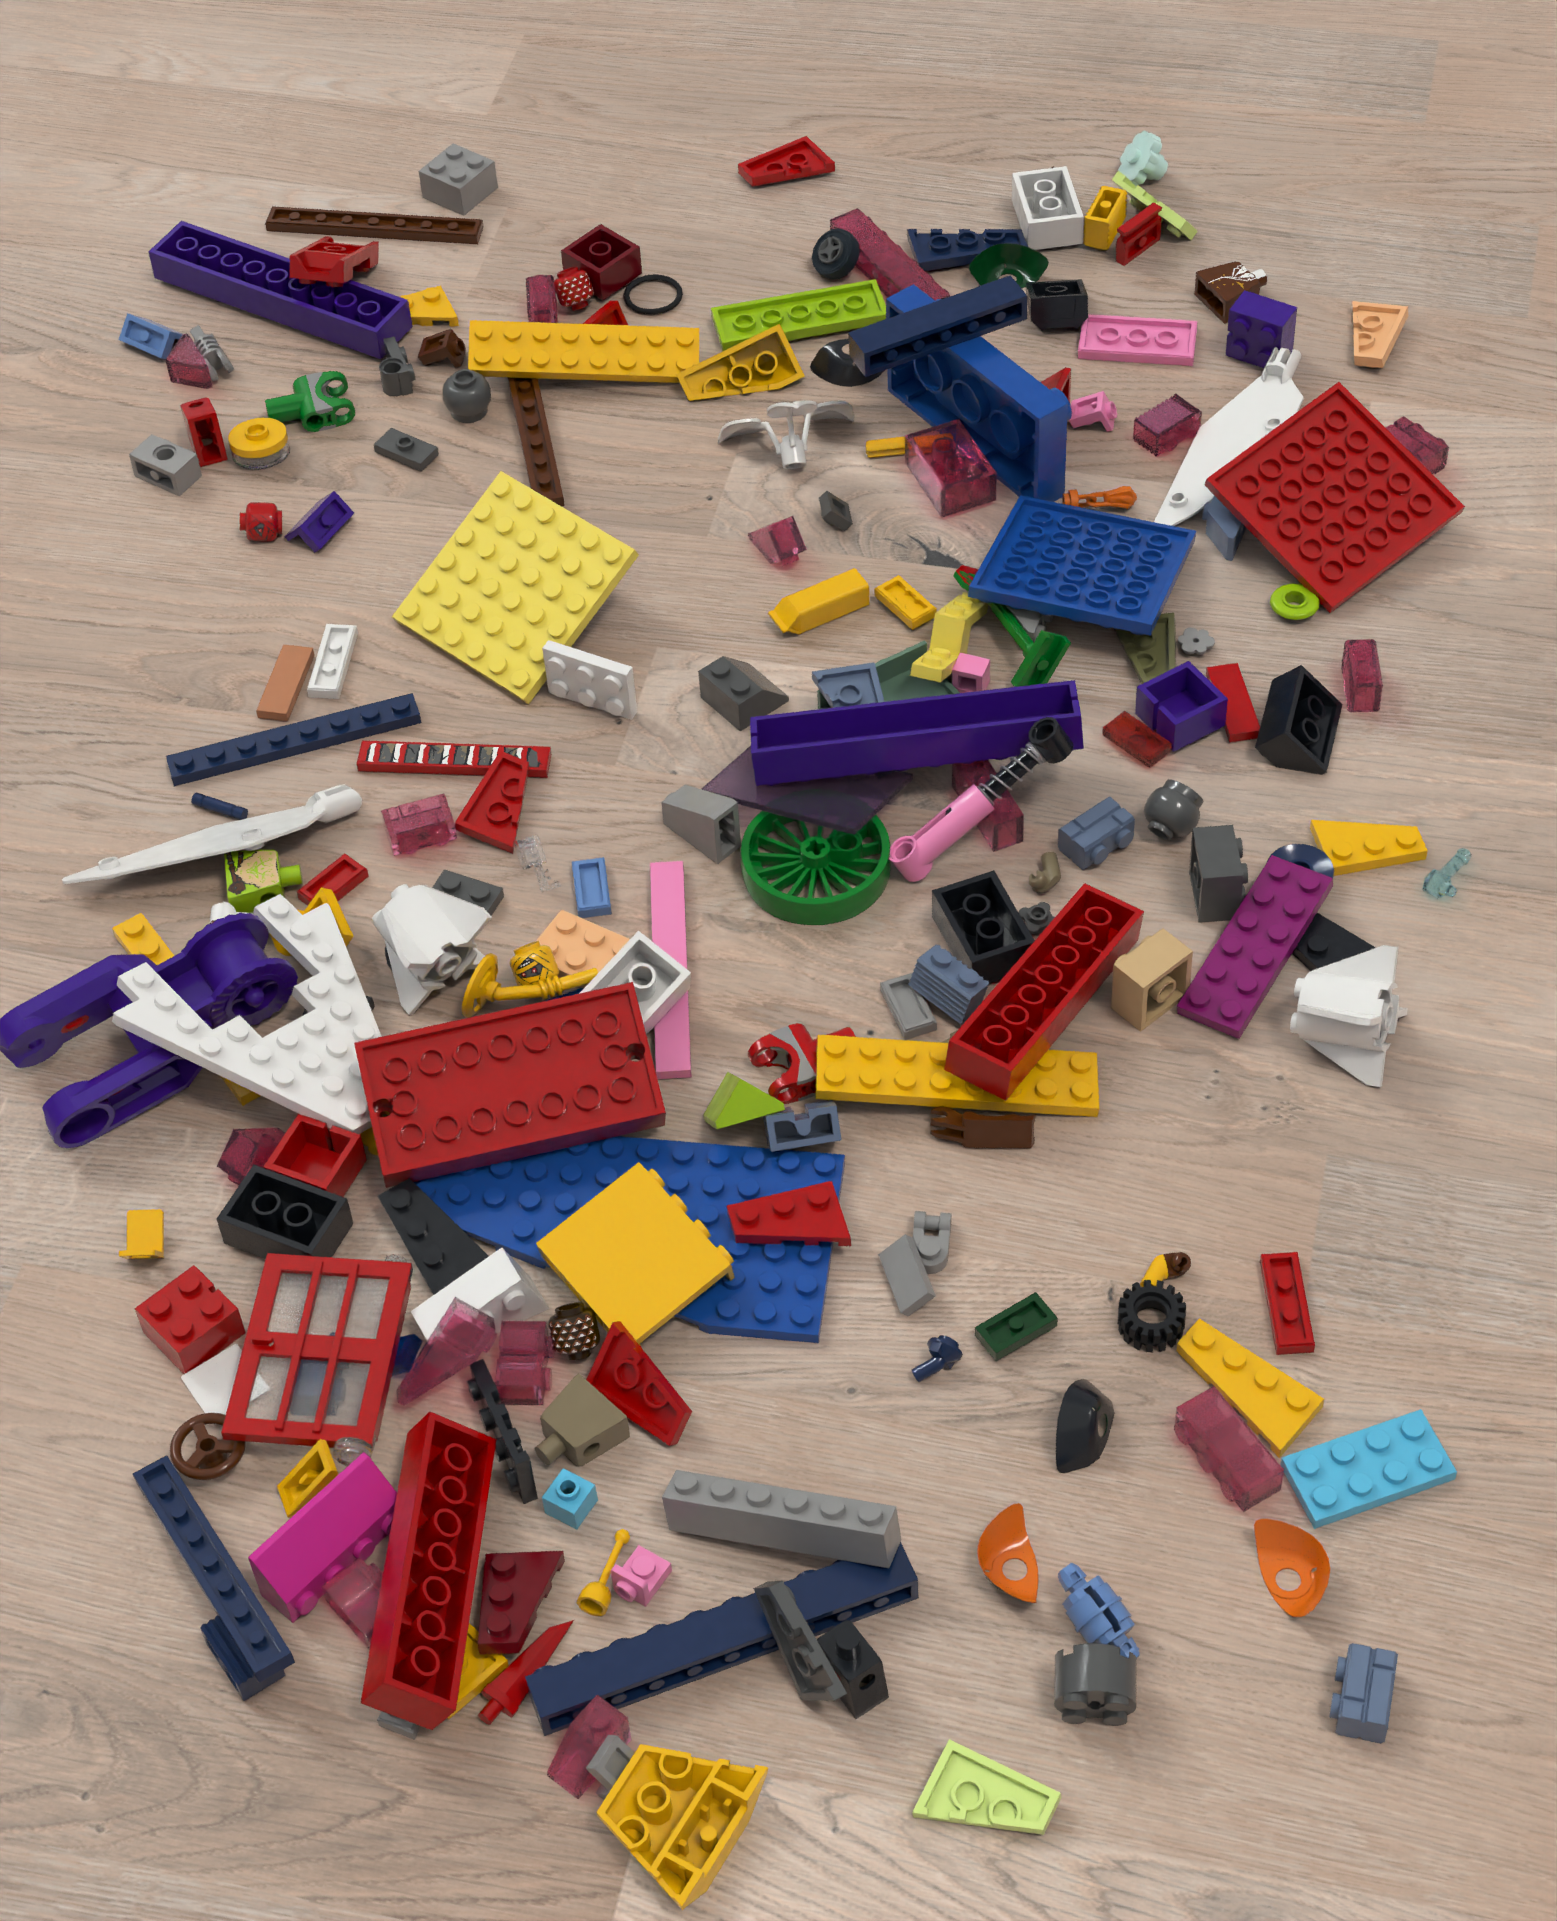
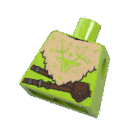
M242 850L224 853L228 901L235 908L236 912L253 913L255 906L279 894L285 898L284 887L303 884L300 864L281 867L278 852L275 850Z

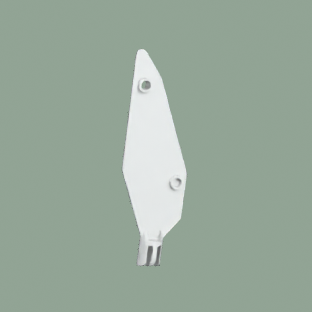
M1275 347L1262 375L1199 428L1155 518V523L1175 526L1199 513L1205 507L1206 502H1212L1214 497L1204 485L1206 479L1298 412L1304 398L1292 381V377L1301 360L1300 351L1293 349L1290 354V350L1287 348L1278 350Z
M345 784L314 793L308 799L305 806L215 825L119 859L117 857H108L99 861L98 866L64 877L62 882L63 884L100 879L107 880L121 875L242 849L247 851L262 848L265 845L264 842L307 828L316 820L326 824L357 812L362 805V798L351 787Z

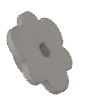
M1187 628L1184 630L1183 635L1178 637V643L1182 645V651L1186 654H1205L1207 649L1212 648L1215 644L1214 638L1209 636V632L1204 629L1198 631L1195 628Z

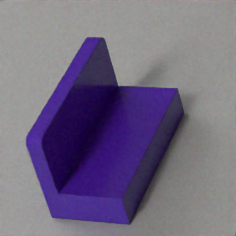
M333 491L319 500L284 537L289 541L299 535L315 553L328 542L354 512Z

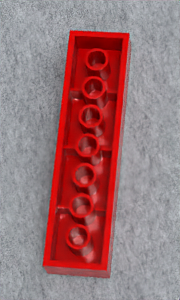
M1084 883L949 1040L944 1070L1006 1101L1113 972L1115 961L1121 955L1127 954L1139 939L1144 911Z
M429 1411L407 1433L361 1704L433 1730L456 1711L497 1439Z

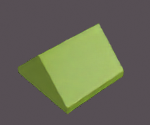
M727 1072L703 1117L706 1123L715 1129H721L783 1111L785 1107L783 1102Z

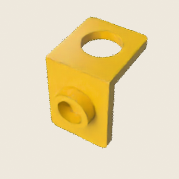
M129 1210L127 1212V1250L119 1251V1257L125 1259L164 1258L163 1210Z

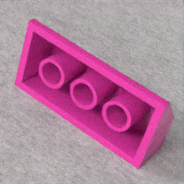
M363 1452L248 1556L261 1596L292 1623L301 1615L308 1614L316 1606L320 1597L330 1588L337 1587L345 1579L349 1570L359 1561L366 1560L373 1553L375 1546L387 1535H390L397 1492L366 1453Z

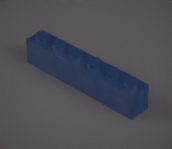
M1011 275L848 332L849 356L865 377L1027 320V295Z

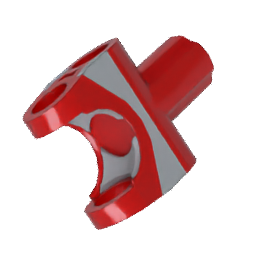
M796 1023L775 1030L751 1045L748 1050V1057L752 1065L756 1067L780 1066L788 1070L770 1085L768 1089L770 1096L783 1102V1104H790L815 1096L817 1039H812L803 1024ZM850 1027L827 1034L856 1037ZM766 1050L763 1054L758 1055L761 1051ZM787 1088V1091L779 1093L781 1090Z

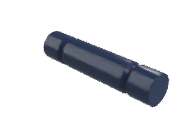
M197 792L193 794L191 799L192 805L203 807L235 819H246L248 815V809Z

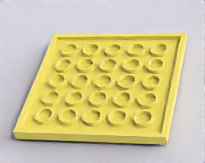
M500 471L392 617L404 627L529 705L547 680L542 650L546 642L550 640L571 647L639 554L630 546Z

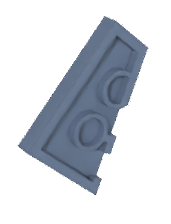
M875 662L812 671V680L831 708L885 702Z

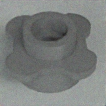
M1040 902L1038 905L1030 908L1023 907L1019 910V914L1029 932L1035 936H1039L1055 918L1050 912V905L1045 902Z

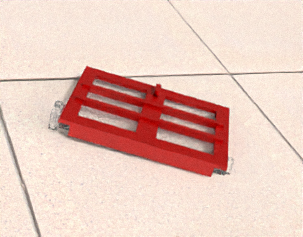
M267 1253L221 1431L223 1440L314 1446L321 1439L326 1440L329 1448H334V1459L345 1466H349L363 1452L372 1458L375 1442L378 1441L411 1291L412 1263H407L404 1257L395 1254L386 1256L385 1261Z

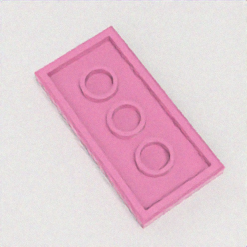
M1088 314V318L1081 326L1078 359L1193 366L1198 321Z

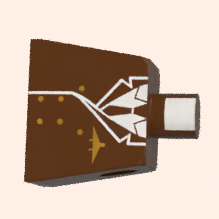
M1236 261L1196 272L1194 295L1226 324L1229 319V310L1242 292L1245 290L1259 295L1260 287L1267 284V276L1262 269L1250 273L1240 262Z

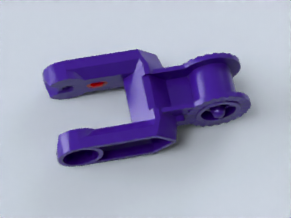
M251 913L228 915L225 918L217 919L215 922L206 925L201 931L196 932L194 937L187 942L186 947L182 949L181 953L159 965H156L143 954L110 955L13 1008L0 1019V1051L17 1068L31 1067L44 1062L53 1056L62 1047L63 1043L112 1017L115 1011L133 1003L117 986L118 976L145 962L212 1030L239 1015L250 1026L270 1018L273 1013L279 1011L282 1005L288 1002L292 995L293 987L297 985L298 976L290 962L281 958H268L263 951L268 941V929L262 919ZM123 1029L138 1054L89 1081L75 1082L53 1094L42 1107L48 1132L54 1143L61 1148H74L85 1145L188 1088L203 1067Z

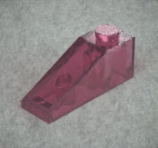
M454 1297L396 1389L397 1402L405 1406L474 1363L482 1351L487 1353L497 1337L494 1318Z

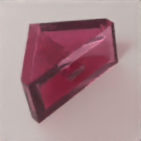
M183 334L166 358L170 381L204 389L212 388L208 365L189 334Z

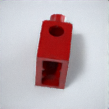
M205 397L181 404L180 407L189 441L194 453L197 454L199 466L203 467L228 460L217 414L210 399ZM208 438L212 440L210 445H203V439Z

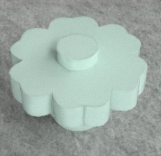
M1144 130L1135 135L1133 142L1126 146L1120 158L1122 164L1118 171L1124 174L1135 186L1143 184L1146 179L1160 180L1166 173L1168 162L1164 160L1163 155L1159 154L1162 148L1161 138Z

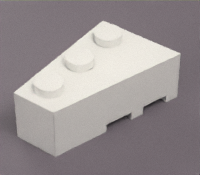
M500 1248L413 1309L411 1313L429 1345L443 1358H446L544 1312L549 1307L531 1277L503 1248Z

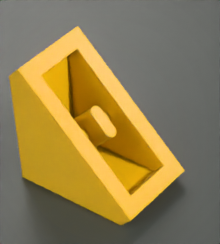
M320 1439L277 1485L287 1517L291 1518L338 1476L326 1440Z

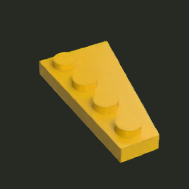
M1200 1318L1177 1343L1176 1351L1207 1384L1212 1383L1222 1394V1399L1231 1409L1235 1407L1247 1420V1425L1257 1436L1261 1434L1271 1445L1270 1449L1278 1458L1284 1454L1323 1408L1324 1398Z

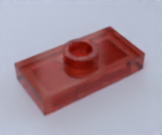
M1126 711L1122 712L1102 729L1104 737L1149 768L1172 751L1171 742Z

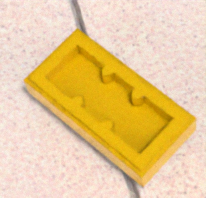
M899 575L874 588L875 597L912 630L935 617L937 608Z

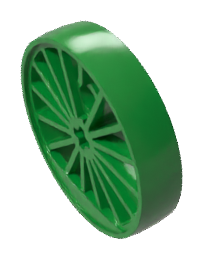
M831 793L798 794L779 800L766 807L748 825L741 843V872L745 887L751 898L758 906L772 916L801 925L834 924L864 912L882 895L890 877L891 861L889 857L891 845L887 830L882 821L872 810L860 802ZM819 818L817 836L810 837L803 819ZM825 819L840 820L829 837L823 838ZM796 821L804 841L801 842L784 825ZM852 824L858 827L859 829L853 830L846 828L848 827V825ZM775 831L789 845L769 838L767 835ZM866 837H870L874 841L862 845V840ZM758 846L775 853H761L758 851ZM881 854L880 860L862 859V857ZM762 865H769L771 867L763 868ZM857 871L872 872V874L867 876ZM779 878V879H777L776 881L772 882L771 884H769L768 881H767V880ZM817 879H819L826 897L814 898ZM810 880L808 898L797 897ZM844 880L857 884L858 886L852 888ZM828 881L842 893L833 896ZM795 883L787 894L781 892L783 889Z

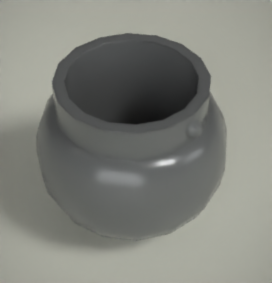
M462 369L447 378L443 385L442 393L443 402L451 412V416L462 423H474L484 418L491 401V388L485 377L478 372Z
M1168 779L1163 787H1159L1152 792L1145 803L1144 814L1149 822L1148 829L1165 840H1171L1172 837H1186L1199 822V808L1204 802L1202 797L1185 784Z

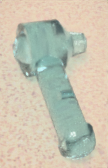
M1459 848L1457 853L1440 871L1433 869L1425 876L1422 890L1437 899L1443 896L1454 897L1457 889L1452 885L1451 878L1463 865L1470 861L1472 855L1470 851L1465 848Z

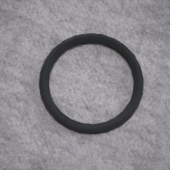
M659 274L645 275L628 284L624 291V301L629 308L638 313L655 315L665 313L676 307L682 299L683 292L680 284L669 276ZM651 280L668 282L677 291L676 298L672 303L655 309L636 306L630 300L629 295L630 291L637 284Z

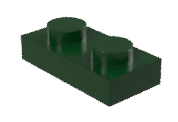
M1035 1292L976 1326L975 1336L994 1360L998 1361L1057 1327L1058 1318Z

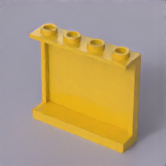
M640 1162L536 1243L541 1257L577 1299L584 1303V1307L591 1308L594 1311L597 1322L607 1333L612 1322L621 1321L639 1345L723 1276L726 1275L730 1281L735 1278L731 1266L734 1260L729 1252L722 1245L715 1247L708 1239L711 1237V1234L699 1219L693 1222L686 1215L688 1209L683 1201L675 1193L670 1197L663 1189L665 1183L659 1174L652 1168L647 1171Z

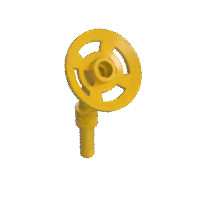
M489 953L480 961L469 980L462 1001V1015L467 1018L474 1016L487 1001L494 1002L495 1000L505 1001L540 997L546 1000L548 995L551 998L555 997V993L560 996L565 990L589 984L598 974L597 968L561 978L555 975L553 980L546 978L545 982L538 980V984L501 987V983L496 982L498 973L497 956ZM477 998L478 1004L475 1008H473L474 999Z

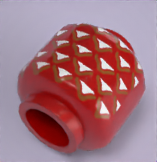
M577 266L558 272V278L554 280L553 286L559 303L563 307L571 306L573 311L588 306L587 300L593 296L594 290L587 272L579 270Z

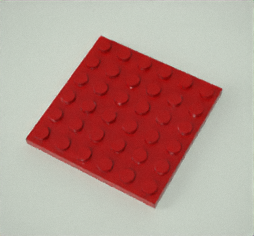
M1337 382L1209 476L1204 484L1305 588L1319 598L1320 604L1329 613L1451 522L1465 508L1340 382Z

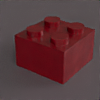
M602 224L561 250L563 270L577 266L579 270H585L594 290L593 295L601 300L606 299L642 274L640 246Z

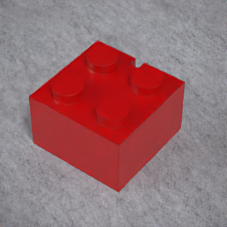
M298 1114L263 1168L344 1197L366 1163L367 1158L360 1134L334 1125L328 1131L327 1123Z
M195 1265L134 1308L143 1333L183 1374L216 1356L246 1333L238 1308L219 1289L215 1290L214 1284Z

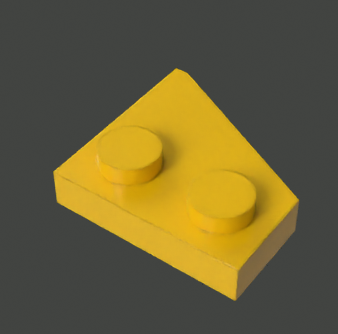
M441 285L409 295L399 296L407 299L409 302L412 325L433 326V321H449L450 327L459 326L458 317Z

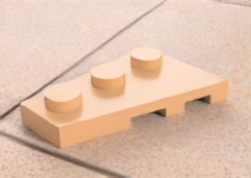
M1352 301L1354 363L1357 366L1383 368L1409 316L1408 306Z

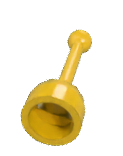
M620 1529L615 1533L616 1543L599 1581L586 1584L577 1599L579 1608L590 1615L603 1616L609 1608L612 1596L610 1589L605 1585L622 1546L630 1540V1534L627 1530Z

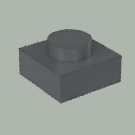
M828 491L819 497L821 516L824 521L829 525H835L846 531L853 524L849 504Z

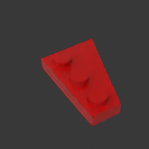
M500 751L455 821V830L513 854L529 774V762Z
M832 1181L726 1206L736 1243L781 1244L784 1240L804 1241L805 1245L818 1246L819 1241L838 1242V1246L851 1247V1237Z

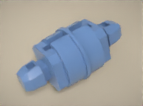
M1070 1563L1059 1571V1582L1065 1592H1071L1062 1605L1067 1610L1066 1615L1076 1627V1632L1080 1633L1087 1643L1114 1645L1120 1647V1655L1129 1658L1130 1651L1137 1659L1140 1656L1139 1648L1132 1637L1128 1639L1126 1636L1135 1624L1130 1618L1131 1614L1121 1602L1122 1598L1117 1596L1107 1582L1104 1583L1099 1575L1086 1582L1085 1578L1087 1575L1074 1563Z

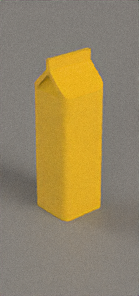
M853 568L782 598L774 610L768 612V615L782 633L789 631L799 635L868 606L869 585L857 569Z

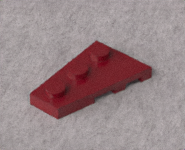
M564 1551L485 1554L478 1634L479 1655L520 1653L537 1619L536 1612L543 1598H547L552 1588V1579L556 1571H560L565 1562Z

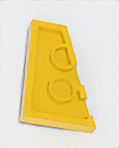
M1311 820L1310 830L1318 849L1323 851L1333 863V876L1426 860L1428 850L1417 826Z

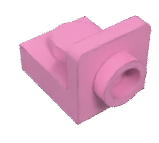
M1104 391L1071 401L1072 416L1069 422L1073 428L1101 421L1107 432L1113 430L1114 420L1117 418V409L1114 402L1109 401Z
M638 1545L623 1567L615 1564L611 1569L613 1588L622 1599L628 1602L635 1600L646 1607L672 1572L671 1563Z

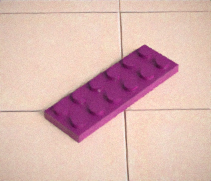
M1271 855L1178 1003L1177 1014L1240 1039L1331 891L1333 878Z

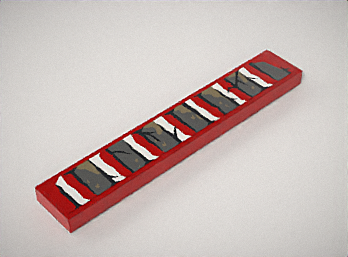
M362 740L357 759L358 771L484 776L498 753L503 751L529 762L528 777L548 778L552 753L551 747Z

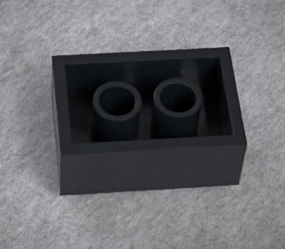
M994 870L932 890V918L953 956L958 961H962L963 965H967V968L976 971L979 976L983 977V980L989 983L1002 979L1035 941Z
M254 1164L217 1217L224 1244L266 1259L267 1253L332 1257L354 1224L347 1198Z

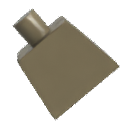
M578 1373L542 1413L540 1420L543 1435L546 1439L534 1449L540 1460L548 1466L562 1454L576 1466H584L630 1437L627 1416Z

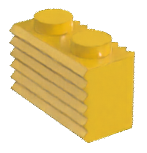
M1108 186L1100 187L1099 193L1095 196L1090 209H1088L1086 216H1084L1083 244L1085 246L1094 247L1095 249H1109L1118 233L1117 229L1126 218V190Z

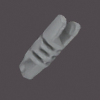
M199 325L190 330L195 340L191 348L200 359L202 366L212 381L215 382L219 379L216 371L222 367L228 373L234 371L233 365L212 333L204 334Z

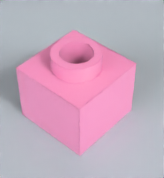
M959 653L952 669V685L960 693L986 690L990 683V659Z

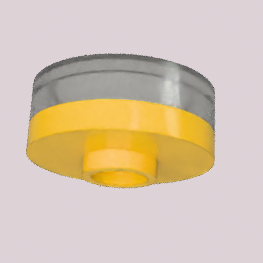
M250 419L236 425L228 435L232 459L236 465L244 469L261 470L276 466L283 462L290 453L286 427L276 419Z

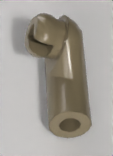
M1054 852L1042 854L1041 863L1043 871L1037 870V876H1034L1032 873L1029 876V884L1033 891L1037 893L1049 891L1061 879L1058 858Z

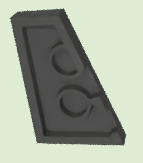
M783 1580L768 1581L753 1588L800 1699L807 1701H835L846 1695L845 1688L797 1607L795 1597L790 1588L784 1584Z

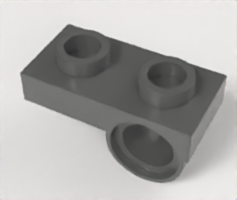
M395 337L383 339L387 358L379 364L383 392L388 396H404L413 393L411 381L416 380L412 364H406L408 359L404 347L398 346Z

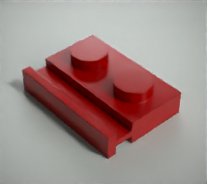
M1153 202L1117 229V232L1120 233L1116 241L1117 263L1123 266L1127 265L1160 240L1161 217L1158 216V213L1162 211L1160 205Z

